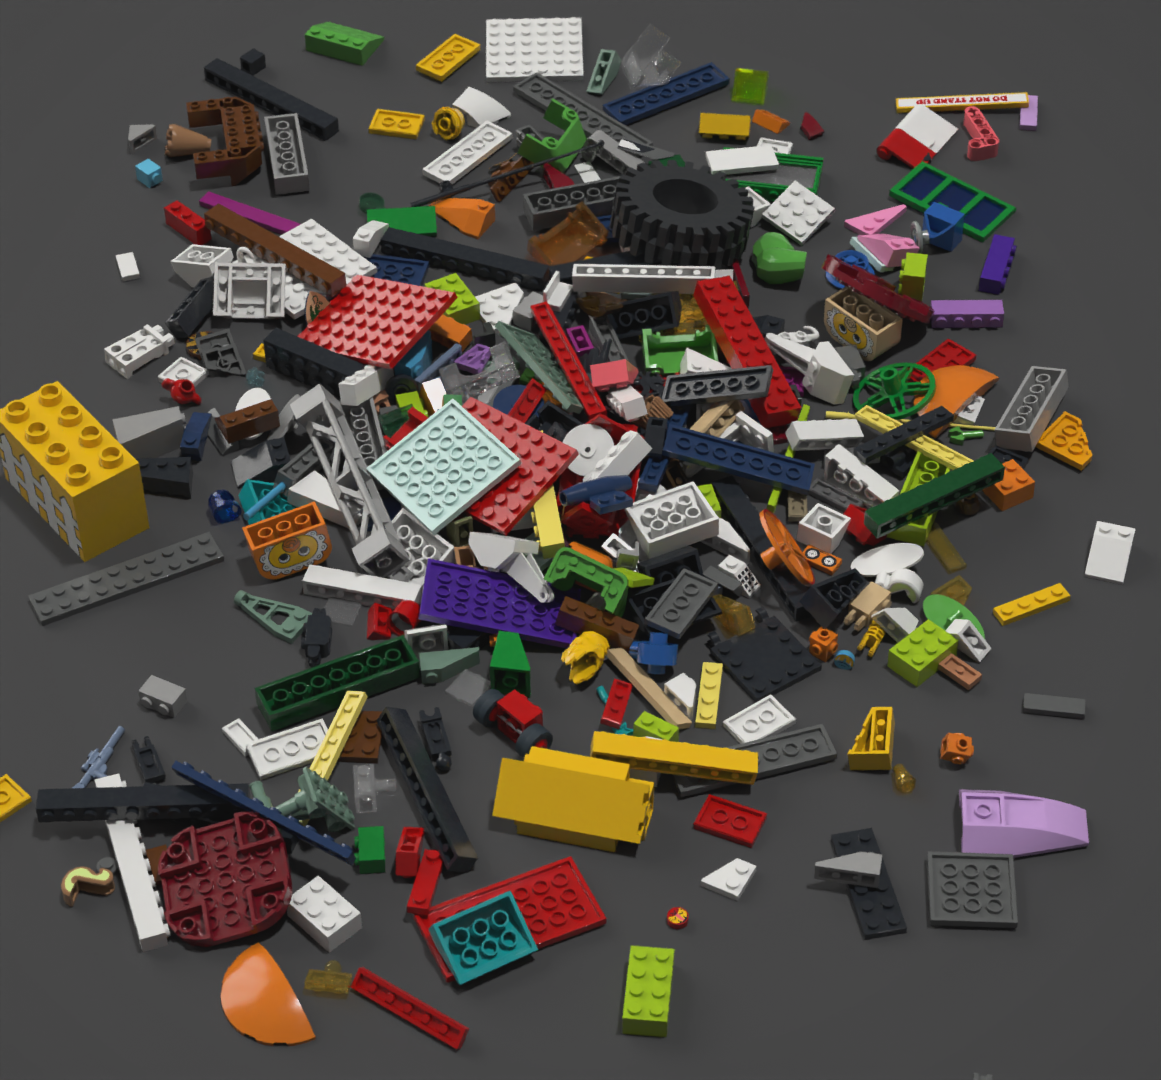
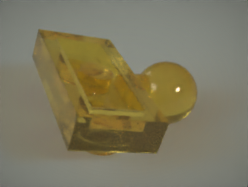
M331 960L325 964L324 971L309 969L305 979V989L329 991L338 994L348 993L352 983V974L341 973V964L336 960Z

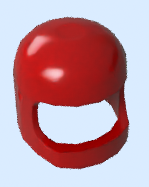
M412 600L400 602L389 615L386 622L391 632L397 636L404 635L405 637L404 631L399 630L391 620L394 613H397L405 623L412 625L411 629H415L421 621L418 619L420 605Z

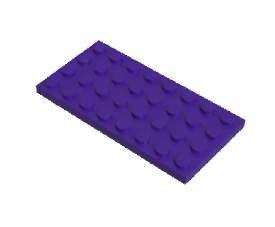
M428 558L418 619L498 635L499 631L519 633L521 640L568 648L577 637V633L557 626L555 622L565 596L580 601L581 589L572 587L568 591H560L549 584L554 593V599L550 603H542L509 574Z

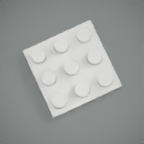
M794 181L762 214V218L802 246L835 212V208L797 181Z

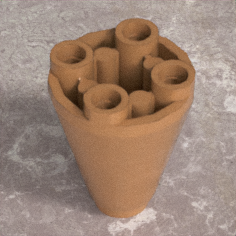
M169 124L166 132V140H168L165 147L166 156L179 157L210 151L211 139L207 138V136L176 124Z

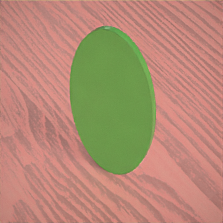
M934 594L925 598L923 611L927 620L929 619L945 631L955 619L970 620L985 639L984 630L980 622L965 606L943 595Z

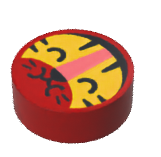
M675 907L668 911L667 923L670 927L682 929L687 926L689 915L685 909Z

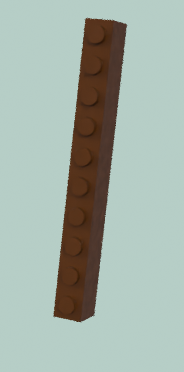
M218 203L204 213L206 228L232 241L234 244L248 248L253 254L269 263L286 264L287 273L313 286L322 293L333 297L346 287L345 272Z

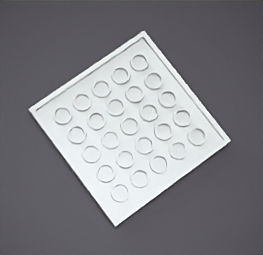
M581 18L486 20V83L521 82L536 72L550 81H583Z
M313 219L279 236L345 272L346 286L357 274L370 277L377 273L375 265ZM248 254L244 256L248 263H269L253 254V259ZM286 272L285 312L293 319H297L305 314V301L309 291L317 292L327 300L333 298Z

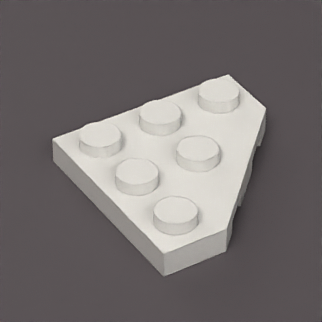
M516 282L475 297L480 303L481 321L483 323L490 322L495 334L499 333L495 328L498 321L511 325L513 309L524 299V292Z

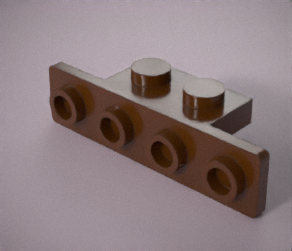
M521 156L517 161L502 163L500 168L491 174V177L534 163ZM532 169L488 183L496 201L500 202Z

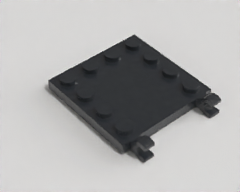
M764 607L755 610L758 614L755 616V619L759 624L724 642L720 641L715 631L707 634L710 638L707 641L711 647L710 654L718 663L723 664V668L755 703L770 694L773 696L822 670V665L776 616L769 618Z

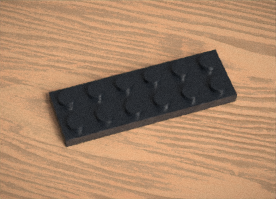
M771 365L668 375L661 399L670 407L768 397L773 368Z
M872 828L831 835V842L836 857L858 852L881 854ZM882 858L878 888L846 884L865 940L907 933V926Z

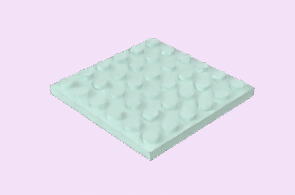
M452 399L366 469L398 502L435 535L520 466L522 462L459 403Z

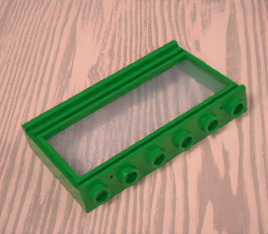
M723 147V150L736 148ZM775 153L779 163L778 170L727 174L725 179L727 181L734 178L739 182L738 188L750 187L768 202H774L794 181H797L818 196L823 172V158Z

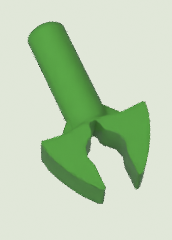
M960 426L948 432L949 442L956 445H963L964 439L982 438L984 436L983 430L963 432L960 430Z

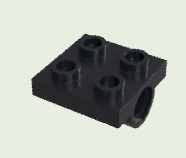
M903 445L881 456L880 463L877 464L903 478L910 471L917 451Z

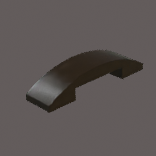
M595 296L576 299L578 306L591 317L616 314L623 308V304L617 302L600 305L599 297Z

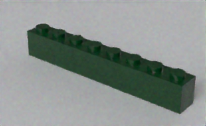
M992 453L982 456L973 462L964 464L962 467L949 471L925 484L918 485L914 489L903 492L877 506L870 507L865 511L864 525L876 538L882 537L1003 481L1005 467Z

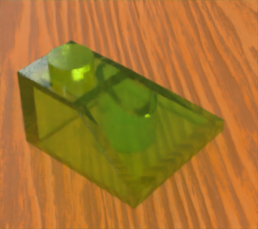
M736 68L732 101L764 104L768 90L769 72Z

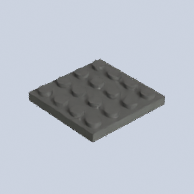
M928 851L930 925L1017 928L1018 917L1013 854Z

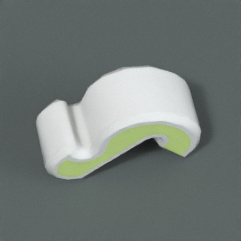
M897 569L891 576L886 571H883L877 575L875 580L876 584L887 589L891 594L905 590L913 603L919 601L924 586L921 578L909 569Z

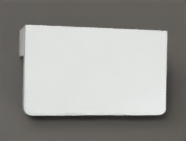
M559 271L554 273L543 292V302L547 301L551 309L557 312L562 310L573 291V285L560 282Z

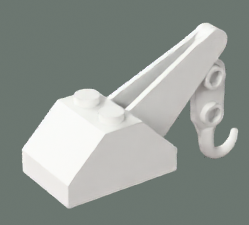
M192 244L170 262L173 270L191 287H195L201 279L214 278L215 263H231L234 256L231 248ZM240 247L237 249L238 263H248L244 258L243 252L247 253L251 259L254 258L248 248Z
M804 326L803 329L809 330L813 334H806L803 331L782 332L778 335L773 333L766 334L765 341L768 347L805 375L802 384L811 395L832 404L844 403L854 374L829 341L819 342L816 350L804 346V344L819 338L818 330L811 326Z

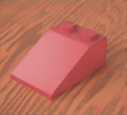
M626 359L590 365L592 385L599 392L609 391L612 387H617V389L628 387L627 385L633 384L638 374V369Z

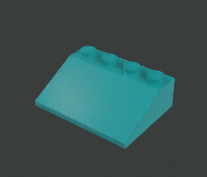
M247 479L238 495L244 513L273 490L274 483ZM280 493L247 521L251 525L298 507L288 503V497Z
M511 890L439 921L428 929L437 950L459 985L538 950Z

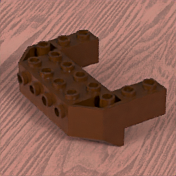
M237 97L186 102L189 128L222 125L227 148L225 150L193 153L197 180L230 176L231 185L235 186L262 165L261 152H264V144L261 142L263 139L258 111L254 110L253 104Z

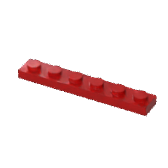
M358 968L351 985L352 989L455 1049H461L469 1031L468 1027L366 968Z

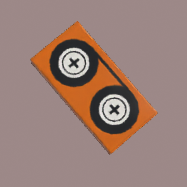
M810 544L803 551L810 566L829 575H833L842 564L841 558Z

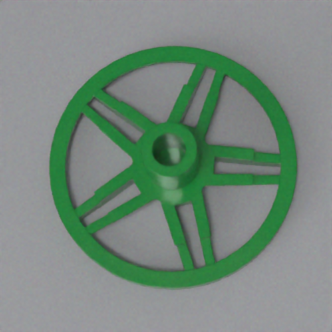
M895 363L871 372L859 383L860 387L854 391L853 402L858 412L866 405L876 409L890 401L895 413L887 414V416L900 420L917 413L932 400L936 391V381L933 373L920 364ZM914 369L925 373L930 380V383L907 382ZM864 385L878 391V393L869 397L868 401L860 405L859 394ZM926 394L919 403L906 410L903 396ZM900 400L902 412L898 411L896 401Z

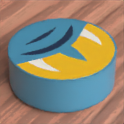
M848 650L838 651L834 659L835 665L844 670L851 669L855 662L854 654Z

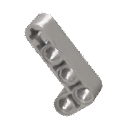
M601 130L595 131L585 141L583 148L597 144L599 140L604 141V146H596L581 153L582 157L588 162L594 161L599 156L623 175H626L627 169L633 168L636 170L637 164L644 163L633 153L618 148L619 143Z

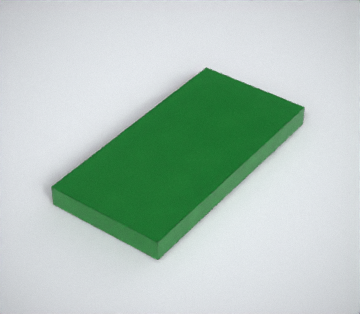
M435 206L367 210V223L374 220L388 223L391 228L429 237L437 236Z

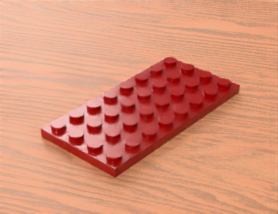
M571 856L432 906L428 915L414 914V920L447 983L456 979L437 950L428 929L439 921L511 890L538 949L607 924L603 911Z

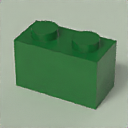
M384 826L358 827V836H354L355 849H359V853H355V866L359 865L360 874L385 873Z

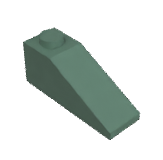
M601 49L586 91L587 93L602 95L617 76L622 60L616 51Z
M479 647L419 653L422 684L443 682L480 664Z

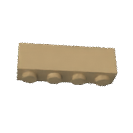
M740 400L715 402L690 429L719 437L736 419V414L740 411L743 412L745 409Z

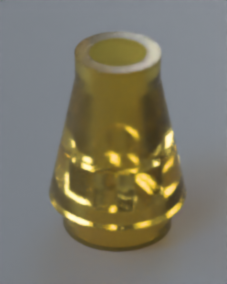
M903 764L895 765L893 772L896 788L902 793H910L915 788V778Z

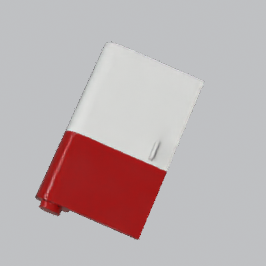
M917 104L877 147L876 152L884 160H888L894 155L914 169L922 162L928 152L931 159H933L957 132L958 128L926 106Z

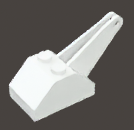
M470 532L468 543L481 566L488 567V571L507 572L542 603L553 601L554 593L549 584L544 580V575L534 559L538 554L539 542L493 533Z

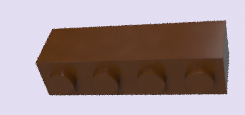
M567 596L564 598L555 625L580 635L585 631H594L607 638L609 646L623 648L627 653L630 651V646L639 627L636 623Z

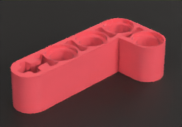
M967 107L964 115V126L973 138L968 143L967 158L971 161H980L996 157L999 146L998 137L977 107Z

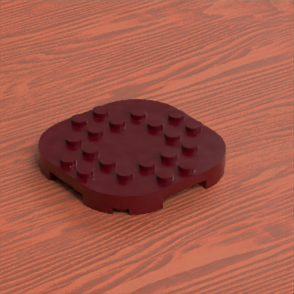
M828 254L821 266L825 271L836 277L835 279L840 284L852 288L851 290L859 295L862 294L869 299L873 298L874 302L878 305L894 310L896 314L913 322L917 319L928 324L935 312L933 308L905 294L901 296L894 292L896 286L854 264L850 266L833 255Z
M239 812L235 813L234 818L199 829H195L194 826L186 828L171 839L172 843L166 851L163 850L160 856L158 875L162 880L166 921L175 934L190 945L198 947L214 946L264 931L274 925L284 915L290 904L293 887L284 839L274 823L258 813Z

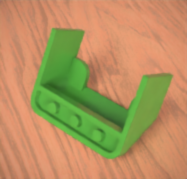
M552 98L543 119L564 130L565 133L559 141L553 137H545L542 141H539L533 136L526 134L518 154L533 163H538L583 148L587 139L578 114ZM578 153L549 162L548 164L564 174Z

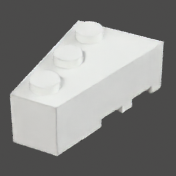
M686 348L680 363V374L732 369L689 348Z

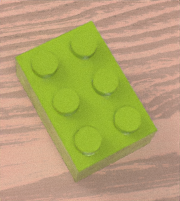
M456 273L424 284L425 287L455 292L458 298L443 315L451 317L461 324H469L480 320V303Z
M928 619L889 650L887 666L918 687L939 670L938 664L951 653L957 656L959 640Z

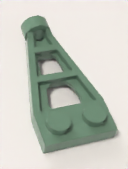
M239 590L234 598V604L240 606L242 610L273 635L291 644L303 632V625L307 623L308 615H312L311 612L298 606L252 596L243 590ZM259 606L270 608L265 615L255 611ZM276 612L289 615L281 625H277L271 620Z

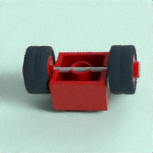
M490 689L483 693L476 701L472 712L473 717L487 728L498 724V729L516 743L515 750L521 757L525 758V755L530 753L532 746L550 749L553 736L543 727V712L539 706L532 704L525 695L520 694L514 689L504 696L498 690Z

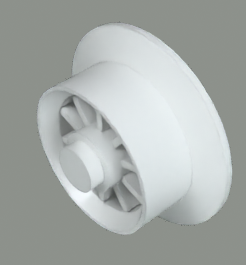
M583 424L573 428L563 440V443L577 449L579 453L568 468L580 476H586L596 468V464L608 455L609 450L614 446L610 434L602 427L594 424Z

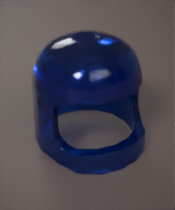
M217 490L208 499V507L218 523L224 524L234 521L242 513L239 503L234 500L232 493L227 490ZM233 505L237 507L236 512L233 511Z

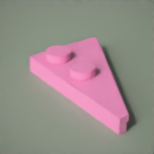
M903 204L844 221V227L859 235L879 234L903 215L907 210V206Z

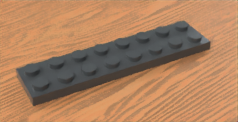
M823 724L726 747L758 753V774L756 779L837 759V752ZM671 774L680 797L737 784L736 782Z

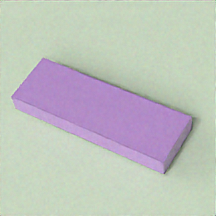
M1028 95L1029 107L1020 108V130L1036 131L1038 96Z

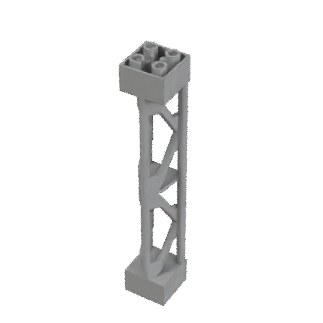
M318 384L290 404L296 420L306 428L356 543L352 551L358 565L371 576L385 578L410 561L399 540L372 476L366 469L367 465L348 425L340 402L321 384ZM319 439L335 442L332 468ZM343 451L346 459L342 473L338 476L340 455ZM357 486H358V488H359L358 491L352 490V489L356 488ZM348 502H355L364 506L360 533L348 508ZM371 516L374 524L371 535L366 538L368 521Z

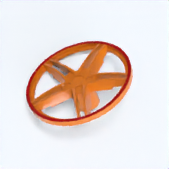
M768 509L762 510L759 513L765 533L773 545L760 554L765 565L772 570L784 562L802 584L807 587L812 586L815 583V578L799 545L783 523Z

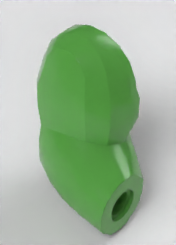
M775 232L766 233L755 242L752 249V262L760 279L768 284H783L803 278L807 252L794 250L793 246L782 234Z

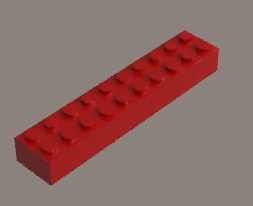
M730 275L697 281L693 297L731 368L737 369L771 365L773 368L768 397L748 399L761 425L764 428L797 421L801 406Z

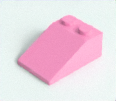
M874 234L857 237L886 267L901 266L902 259H906L907 252L918 253L920 249L914 243V240L900 236Z

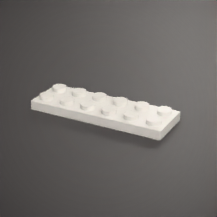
M486 121L423 168L422 174L438 183L449 180L450 183L454 184L513 139V133Z

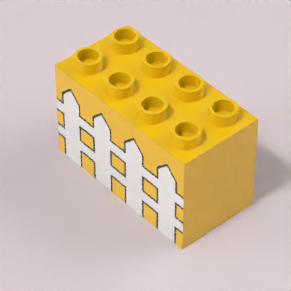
M58 381L43 385L38 391L20 400L11 401L6 407L0 409V454L6 479L84 562L150 528L139 462Z

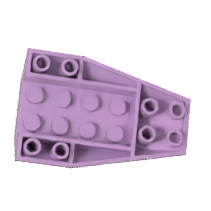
M959 789V807L962 808L963 828L961 839L962 853L1013 854V858L1089 845L1085 809L1052 799L1005 791Z

